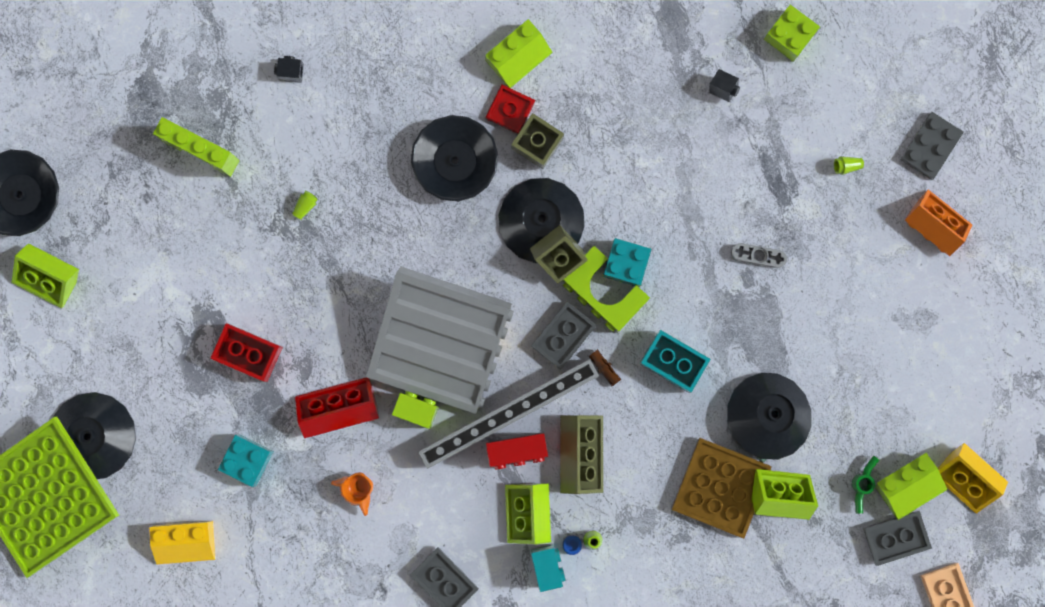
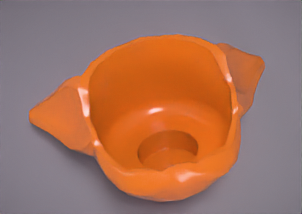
M357 472L351 476L331 482V485L340 488L341 495L346 502L353 506H359L363 515H368L373 482L364 473Z

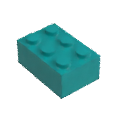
M659 330L639 364L684 391L692 393L711 359L666 332Z

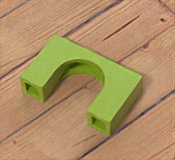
M163 117L153 132V135L165 144L179 151L184 150L194 155L214 169L230 177L240 161L228 150Z
M593 246L586 254L588 261L562 280L564 282L563 287L570 293L572 291L578 295L576 299L582 305L586 306L587 304L591 307L592 310L590 312L597 319L602 318L606 321L605 326L611 332L616 331L618 333L650 297L636 285L619 303L605 305L598 302L591 293L590 281L592 276L608 258Z

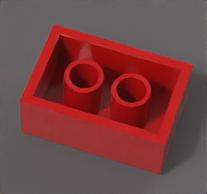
M226 323L210 359L263 382H268L283 347Z
M544 433L486 443L490 467L494 466L495 470L504 469L506 464L513 463L514 466L526 465L525 461L533 460V463L545 461L544 457H548Z

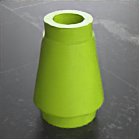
M840 156L834 160V170L840 175L864 168L862 158Z
M305 190L304 193L300 194L292 214L302 220L317 205L316 201L318 198Z
M592 530L584 535L583 542L588 549L596 550L602 545L603 539L599 532ZM593 538L597 539L595 545H591L590 543L591 539Z

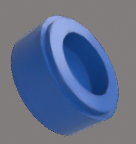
M569 535L563 540L562 546L567 554L576 555L581 551L582 542L579 537Z

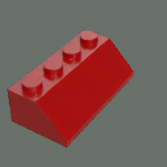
M367 377L295 396L297 421L304 439L379 419L370 378Z

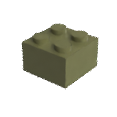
M532 113L511 144V149L544 169L564 139V133Z
M561 225L530 248L536 262L557 284L588 261L583 249Z

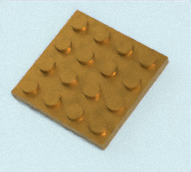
M699 438L671 510L745 539L755 512L752 502L756 469L771 471L772 466Z

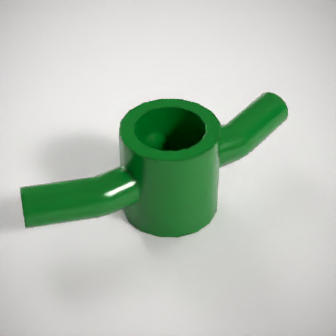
M874 455L864 467L863 473L856 475L852 479V488L857 492L855 496L856 514H863L864 494H870L875 489V481L870 474L879 462V459ZM865 478L868 484L866 489L861 490L859 482Z

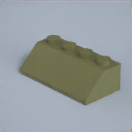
M560 415V493H604L603 415Z

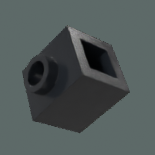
M293 56L278 58V63L274 65V75H276L279 81L302 83L304 64L302 60L295 59Z
M718 69L709 85L710 94L727 102H730L733 96L736 97L740 90L739 78Z

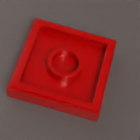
M501 84L485 119L519 134L536 100Z

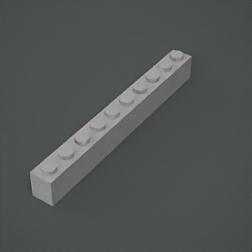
M589 359L420 450L419 454L428 469L599 377V374Z

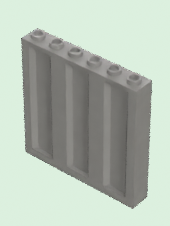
M400 266L396 272L366 377L476 414L478 408H483L486 398L482 396L484 391L488 392L491 383L488 377L489 374H494L497 363H494L495 356L499 357L502 349L499 343L501 339L505 340L508 331L505 325L507 321H511L514 311L510 310L512 303Z

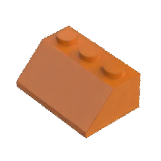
M929 189L922 195L905 219L911 228L920 232L926 240L931 241L941 252L946 253L948 256H951L966 241L972 228V224Z

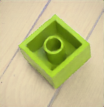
M790 4L763 40L794 62L820 26Z
M406 391L405 394L400 393L392 415L430 429L439 408L435 405L436 401L424 398L422 401L417 399V394Z

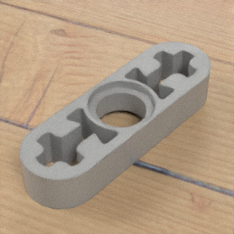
M744 243L736 244L731 250L732 258L740 262L772 268H780L787 262V256L781 250ZM741 247L743 252H749V249H752L750 259H747L749 255L746 254L738 257V253H735V250ZM760 250L764 253L762 261H757L754 258L755 251ZM768 252L771 253L770 257H776L779 254V258L782 261L776 264V260L769 259V263H767Z

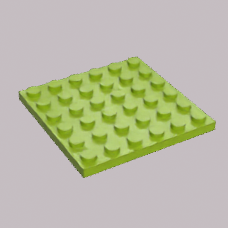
M53 417L0 455V537L26 578L31 577L120 516L58 417Z

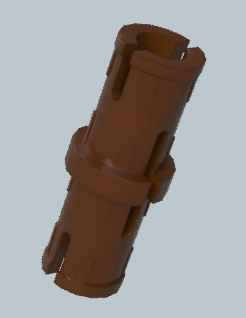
M598 349L588 356L599 369L598 372L602 373L611 387L621 380L611 367L612 364L607 362Z

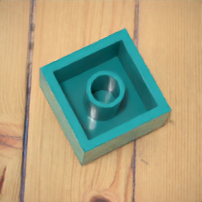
M614 238L603 277L640 287L652 249Z
M237 434L234 436L218 470L251 487H255L274 451Z
M552 544L531 549L540 592L563 587L562 582L566 581L563 567L559 568L558 562H561L558 548L554 549Z

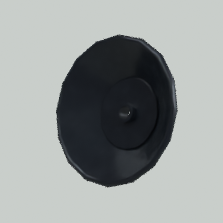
M449 115L433 120L420 131L412 146L411 165L416 180L426 192L440 200L459 202L473 198L489 186L497 172L498 151L494 138L484 125L466 116ZM458 158L459 161L458 163L454 164L452 163V159Z
M10 149L1 152L0 234L22 236L35 232L50 220L58 205L59 184L55 171L44 158L30 151ZM19 192H22L21 198H18Z
M533 178L516 185L504 198L498 214L499 232L506 246L519 258L532 263L537 262L530 248L559 225L563 227L577 244L585 227L584 209L577 195L564 183L550 178ZM541 215L544 216L545 221L540 222L538 220V217Z
M761 372L745 378L733 390L727 405V423L733 438L746 452L760 459L779 460L794 454L806 442L812 427L811 407L805 393L793 380L778 373ZM772 411L776 412L775 418L771 415Z
M97 392L78 394L63 403L53 417H58L96 479L107 478L121 470L131 457L136 441L134 420L127 408L114 397ZM87 433L91 436L89 440L85 438Z

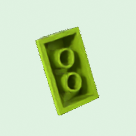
M527 19L485 55V61L509 88H512L553 52L540 31Z
M28 243L15 255L11 283L63 308L77 283L79 269Z
M927 453L880 480L875 487L897 520L947 491L938 468Z
M756 469L752 493L755 515L810 520L818 508L810 475Z
M549 483L505 485L507 543L542 544L551 542Z

